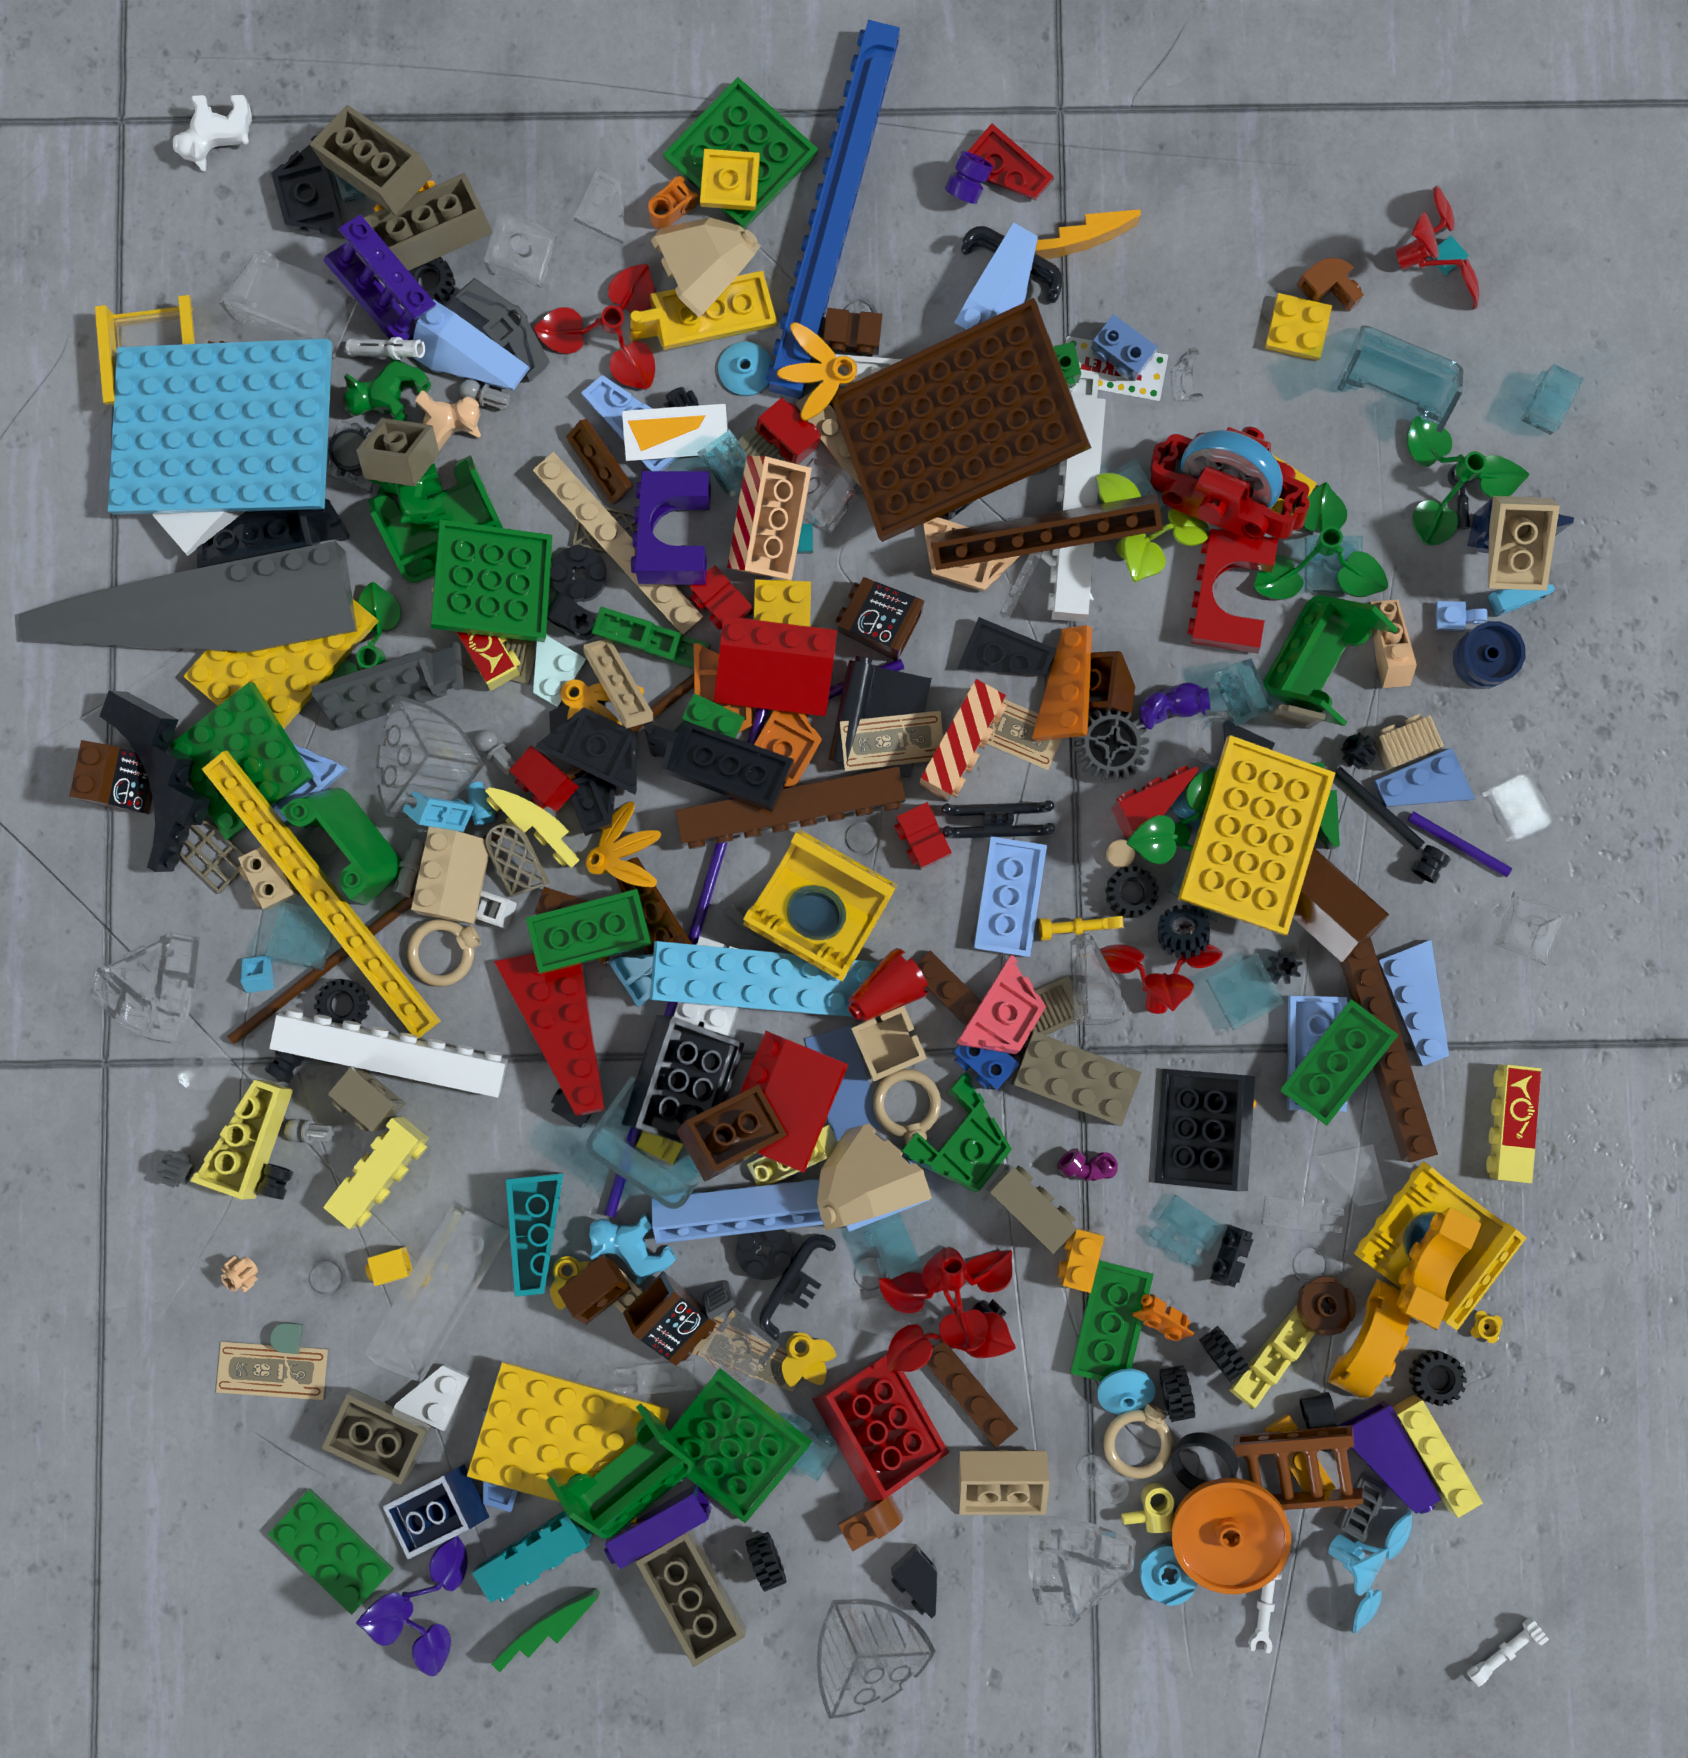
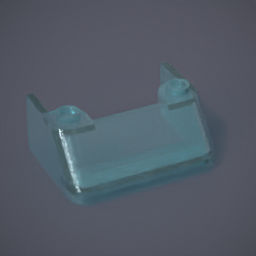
M1362 325L1339 375L1337 390L1343 391L1344 386L1352 390L1364 388L1366 384L1416 404V408L1420 412L1419 416L1428 422L1437 421L1436 431L1441 433L1462 395L1463 368L1458 363L1376 328Z
M631 1076L588 1137L586 1143L587 1151L594 1159L666 1208L678 1209L686 1203L702 1177L690 1157L679 1160L672 1171H670L624 1139L631 1128L621 1124L625 1111L619 1105L635 1084L636 1079Z

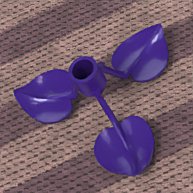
M458 1536L451 1538L441 1544L432 1555L429 1573L431 1579L437 1582L434 1586L412 1592L404 1591L402 1595L395 1592L387 1593L369 1606L356 1621V1624L375 1643L382 1646L392 1644L400 1636L403 1624H407L419 1631L422 1636L414 1641L412 1656L417 1668L428 1676H436L442 1670L449 1655L451 1637L448 1629L441 1624H432L426 1631L423 1626L410 1620L409 1617L413 1613V1603L410 1601V1598L438 1591L442 1586L447 1591H454L459 1587L465 1578L468 1564L466 1549Z

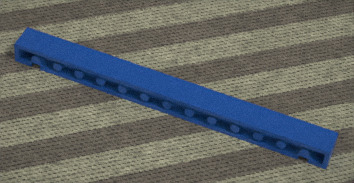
M868 20L866 29L860 30L857 46L860 47L859 55H853L850 71L854 72L851 81H846L843 97L847 99L845 106H840L837 114L836 123H840L838 132L833 131L830 139L829 148L833 149L831 158L826 157L822 174L826 175L824 183L818 184L815 199L819 200L817 209H812L808 221V225L812 226L810 235H804L801 251L805 252L802 261H797L794 277L798 279L796 286H791L788 293L787 303L791 305L789 312H784L780 323V329L783 330L782 338L775 341L773 355L776 356L774 365H769L766 374V381L769 382L770 392L797 399L803 398L806 383H794L781 379L777 376V370L789 365L812 363L813 357L794 338L790 325L796 322L807 327L818 336L820 335L896 55L900 27Z

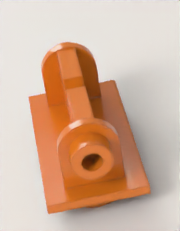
M1145 1294L1141 1299L1142 1310L1133 1313V1316L1143 1321L1144 1325L1156 1329L1169 1340L1180 1341L1182 1338L1194 1335V1332L1188 1329L1190 1326L1188 1316L1172 1306L1167 1307L1166 1310L1167 1303L1154 1294Z

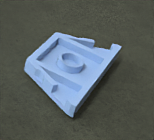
M293 743L314 777L273 809L282 821L287 824L289 821L280 811L281 808L296 798L326 790L348 768Z

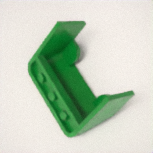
M1323 595L1314 596L1308 600L1269 669L1264 679L1263 687L1270 695L1287 705L1326 714L1323 721L1345 726L1347 721L1331 707L1332 698L1322 691L1346 645H1362L1369 639L1374 629L1396 633L1398 628L1375 605Z
M641 1403L636 1407L643 1418L637 1423L634 1430V1436L637 1441L594 1477L587 1473H577L570 1477L565 1485L552 1476L547 1479L568 1517L602 1539L617 1534L685 1478L694 1467V1463L666 1426Z

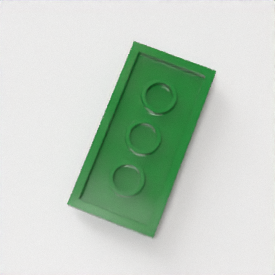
M637 889L526 917L540 974L652 945Z
M1350 999L1284 1083L1280 1091L1327 1126L1399 1034Z
M1102 1260L1098 1261L1091 1293H1088L1070 1368L1071 1374L1102 1381L1114 1371L1132 1369L1143 1321L1133 1316V1313L1142 1310L1141 1299L1145 1294L1149 1295L1153 1273Z
M312 1489L308 1490L268 1533L288 1555L351 1615L394 1569Z

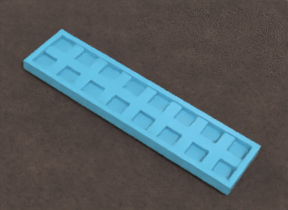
M656 941L654 944L650 1000L853 1017L848 1010V1005H850L848 999L878 966L879 962L855 960L842 982L794 954Z

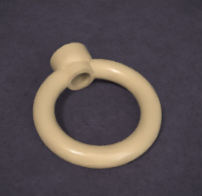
M429 920L420 925L410 937L407 946L409 966L421 981L429 985L438 987L452 985L460 981L470 970L474 959V948L481 945V940L472 925L463 928L452 920ZM446 930L453 933L463 950L460 965L449 974H432L422 966L419 960V945L422 939L432 931Z
M902 1069L886 1076L878 1084L873 1096V1110L879 1124L887 1132L898 1137H904L905 1143L916 1132L925 1140H928L926 1131L935 1124L939 1117L941 1097L937 1086L927 1075L917 1070ZM906 1080L914 1081L926 1090L930 1100L929 1111L921 1122L901 1126L888 1117L884 1107V1099L887 1091L894 1084Z
M1150 1403L1145 1406L1144 1410L1127 1411L1113 1419L1105 1432L1103 1441L1106 1459L1113 1469L1126 1477L1143 1479L1157 1474L1165 1467L1170 1459L1173 1447L1171 1432L1164 1422L1168 1416L1165 1411ZM1135 1421H1142L1149 1427L1156 1429L1161 1439V1449L1157 1458L1150 1464L1142 1467L1127 1465L1119 1458L1115 1449V1439L1120 1429L1126 1424Z

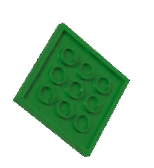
M737 77L663 153V158L701 192L704 149L760 153L756 211L718 208L736 225L741 226L745 230L818 154V148L745 82Z
M440 519L430 628L545 642L553 535Z
M248 682L169 744V746L195 759L188 781L195 791L211 799L208 813L225 840H232L248 827L202 770L223 751L230 753L272 808L314 777L255 683Z
M721 1368L716 1371L669 1430L694 1463L692 1471L686 1477L744 1523L749 1520L812 1443L811 1439Z

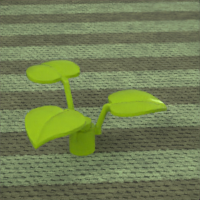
M1103 473L1095 477L1102 503L1141 497L1136 485L1124 476L1114 473ZM1172 508L1168 513L1171 524L1165 525L1162 531L1154 532L1146 537V534L1121 538L1116 544V552L1121 558L1125 559L1130 576L1135 583L1160 573L1166 565L1164 552L1159 545L1150 541L1167 530L1173 529V535L1177 542L1187 546H1196L1209 538L1210 530L1208 524L1205 521Z

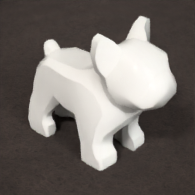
M204 95L192 96V103L196 109L191 119L190 128L173 137L174 151L179 153L183 159L195 162L201 171H206V157L212 148L239 145L241 143L247 145L249 143L248 133L252 122V113L244 95H231V103L234 107L229 115L225 117L212 112Z

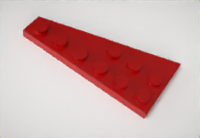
M534 953L494 961L575 1115L581 1116L605 1111L582 964L540 974Z

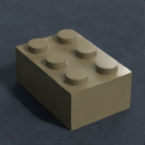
M1009 1164L986 1190L1054 1254L1077 1230L1072 1224L1076 1219L1061 1205L1056 1208L1051 1203L1054 1197L1039 1185L1035 1188L1030 1183L1034 1178L1023 1167L1018 1165L1014 1168Z
M353 1389L346 1394L321 1449L402 1485L409 1478L432 1426L394 1409L391 1405Z

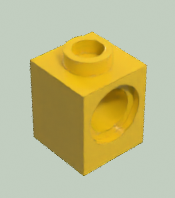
M406 1246L367 1258L366 1274L369 1281H373L374 1286L414 1274Z

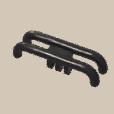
M976 226L964 235L961 252L964 255H968L975 247L981 246L995 253L1005 236L986 226ZM1035 254L1030 274L1049 285L1047 301L1055 303L1061 292L1063 275L1055 264Z
M1051 800L1031 803L950 805L946 803L941 807L943 814L948 816L983 815V826H945L942 829V833L946 838L1049 835L1055 831L1053 823L1039 825L1012 824L1014 822V814L1050 812L1054 809V803Z
M823 1234L809 1237L801 1245L789 1267L763 1305L759 1317V1326L762 1333L768 1339L775 1341L779 1338L780 1330L772 1323L771 1317L784 1296L807 1309L809 1303L800 1298L801 1295L804 1294L813 1299L816 1294L806 1287L808 1284L816 1289L821 1287L822 1284L801 1271V1269L815 1249L823 1248L829 1252L835 1250V1240Z

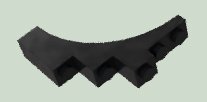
M109 690L99 717L114 726L129 741L142 762L153 796L155 829L153 847L147 868L154 872H172L180 860L179 855L184 842L189 836L190 826L202 825L203 820L208 814L211 799L185 785L191 776L195 759L169 746L171 739L175 735V728L179 719L129 692Z

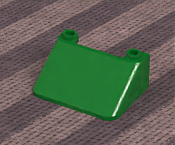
M471 455L459 460L454 467V475L458 485L427 498L430 501L434 497L441 496L448 521L503 528ZM381 494L368 499L371 516L402 577L409 582L417 583L434 576L439 525L411 524L409 522L401 524L399 522L402 516L401 510L391 496Z

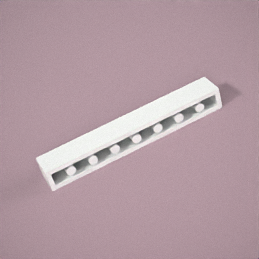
M1072 396L1092 448L1059 463V475L1063 476V485H1058L1056 502H1061V511L1097 505L1098 484L1095 477L1100 474L1106 399ZM1094 543L1052 550V556H1057L1056 566H1051L1050 583H1055L1054 593H1049L1047 606L1048 610H1052V619L1075 622L1086 621L1089 614Z
M287 1008L286 1011H281L276 1015L269 1049L497 1098L501 1093L508 1059L502 1058V1054L498 1052L485 1051V1054L476 1053L474 1048L470 1046L457 1045V1048L445 1046L446 1042L442 1040L429 1039L428 1042L420 1041L413 1034L400 1033V1036L388 1034V1029L381 1027H372L371 1030L360 1028V1023L353 1021H343V1024L332 1022V1018L329 1016L316 1014L314 1018L303 1015V1011Z

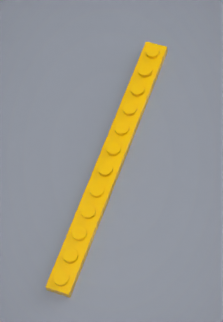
M223 751L202 768L204 773L409 1032L416 1035L417 1039H419L441 1022L230 753Z

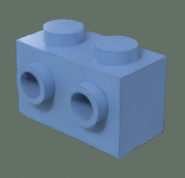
M1114 314L1095 337L1091 346L1096 358L1105 363L1107 361L1116 367L1115 370L1119 375L1126 379L1130 377L1134 381L1154 357L1158 346Z

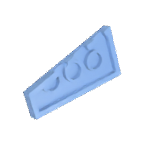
M603 375L581 392L585 400L623 442L622 411L652 409L645 403L643 404L632 397L630 393ZM678 457L640 461L649 471H663Z
M1425 941L1378 960L1382 976L1419 1065L1425 1066L1448 1057L1449 1051L1432 941Z

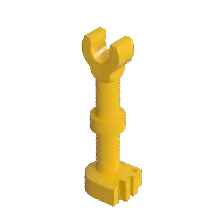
M1123 916L1082 920L1080 917L1074 918L1073 921L1052 923L1049 918L1037 919L1040 942L1051 940L1053 934L1074 932L1075 935H1081L1083 931L1121 929L1124 927Z

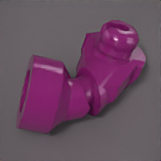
M1077 1148L1069 1150L1057 1164V1169L1065 1177H1076L1081 1180L1084 1178V1182L1103 1178L1110 1179L1116 1175L1118 1170L1117 1160L1112 1154L1107 1152L1098 1153L1095 1157L1091 1158L1089 1163L1085 1164L1086 1157Z

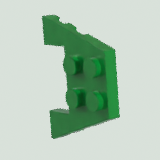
M964 1072L947 1092L968 1113L939 1150L936 1151L916 1132L912 1134L900 1151L903 1152L902 1157L976 1193L982 1189L1012 1149L994 1117L991 1118L983 1105L985 1101L981 1094H977L970 1082L972 1078L967 1072Z

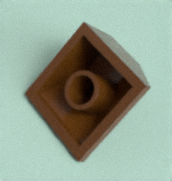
M1091 652L1088 712H1094L1097 709L1104 714L1103 712L1109 709L1111 714H1114L1116 711H1120L1121 714L1128 712L1132 714L1135 684L1122 652Z

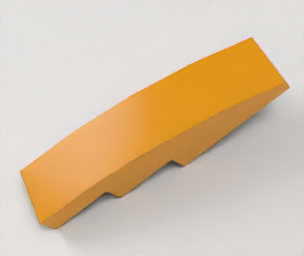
M1141 209L1085 214L1082 225L1059 227L1056 238L1037 240L1035 254L1044 259L1058 258L1105 243L1137 226L1141 216Z

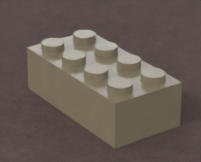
M346 105L309 144L325 167L393 215H396L433 176L419 153L349 105Z
M465 173L415 194L396 215H393L384 208L363 217L408 271L492 234L483 209Z
M1031 1031L1011 1085L1117 1126H1122L1142 1072L1036 1031Z
M692 1530L636 1560L639 1570L693 1667L745 1637L746 1626Z

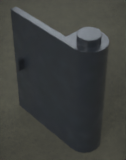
M856 656L855 661L849 660L828 760L844 763L840 729L841 721H849L845 743L848 761L860 719L925 712L932 678L880 668L872 665V659ZM914 763L868 769L878 771L899 767L901 776L911 778Z

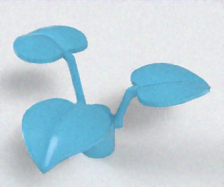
M1407 1509V1514L1393 1525L1387 1536L1385 1546L1381 1548L1363 1544L1359 1540L1354 1543L1341 1534H1338L1333 1539L1329 1547V1555L1344 1564L1343 1567L1354 1576L1355 1593L1361 1596L1366 1592V1597L1360 1602L1355 1614L1354 1626L1351 1630L1353 1634H1356L1373 1619L1380 1607L1382 1592L1379 1589L1373 1592L1371 1586L1382 1568L1385 1558L1391 1560L1397 1556L1409 1539L1412 1528V1514L1409 1509ZM1363 1549L1374 1553L1364 1558L1365 1553L1361 1550Z

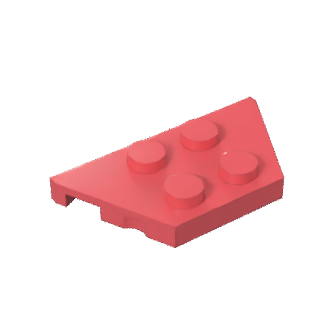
M1010 955L958 1038L956 1043L959 1045L1017 1054L1023 1047L1045 1010L1046 1005L1040 996L1034 992L1027 976L1023 977L1016 966L1018 961L1013 955Z

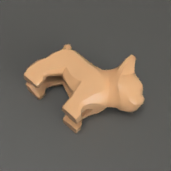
M423 390L415 399V402L426 413L423 424L433 425L439 451L455 432H468L480 438L481 434L477 424L481 413L479 403L475 399L465 397L454 404L435 402Z

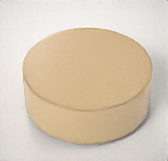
M1115 840L1106 850V859L1115 868H1125L1135 858V850L1126 844V840Z

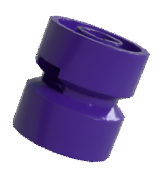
M961 151L955 167L958 172L950 175L945 190L960 200L977 204L983 191L980 183L987 181L993 165L975 154Z

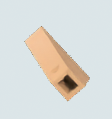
M1399 600L1370 602L1371 605H1375L1398 628L1396 633L1377 629L1373 630L1376 665L1382 688L1411 686L1417 664Z

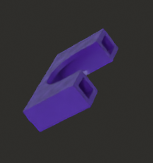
M642 471L641 482L636 483V498L640 499V504L635 506L634 520L635 524H638V531H633V548L637 549L636 556L631 557V572L636 573L638 584L706 585L707 555L705 546L668 545L658 540L654 536L653 531L657 522L670 512L677 510H710L711 481L709 471Z

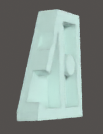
M546 635L545 642H537L533 693L555 707H559L563 701L561 698L562 686L567 681L577 678L587 659Z

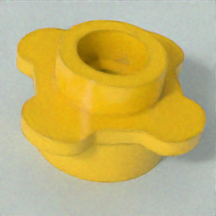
M1483 1310L1477 1311L1474 1315L1476 1319L1475 1324L1470 1329L1471 1336L1474 1338L1481 1337L1489 1343H1495L1498 1340L1503 1324L1502 1318L1498 1315H1487ZM1485 1324L1489 1325L1488 1329H1484Z

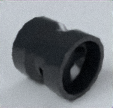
M1426 845L1421 852V860L1413 864L1411 871L1421 879L1436 884L1440 878L1439 871L1447 867L1451 858L1438 848Z
M275 1051L274 1061L268 1062L264 1070L273 1077L285 1083H290L294 1077L293 1070L302 1064L304 1057Z
M265 1163L263 1169L264 1178L263 1181L259 1182L256 1192L283 1200L287 1192L285 1188L286 1183L291 1180L293 1171L282 1166Z

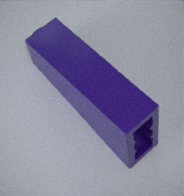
M1382 1401L1337 1425H1353L1354 1447L1350 1448L1415 1514L1427 1513L1436 1507L1435 1504L1441 1501L1393 1407L1389 1403Z
M694 1484L640 1517L635 1523L632 1522L617 1534L607 1538L605 1542L606 1548L604 1549L605 1554L611 1564L616 1563L618 1568L622 1569L709 1520L712 1507L701 1488Z

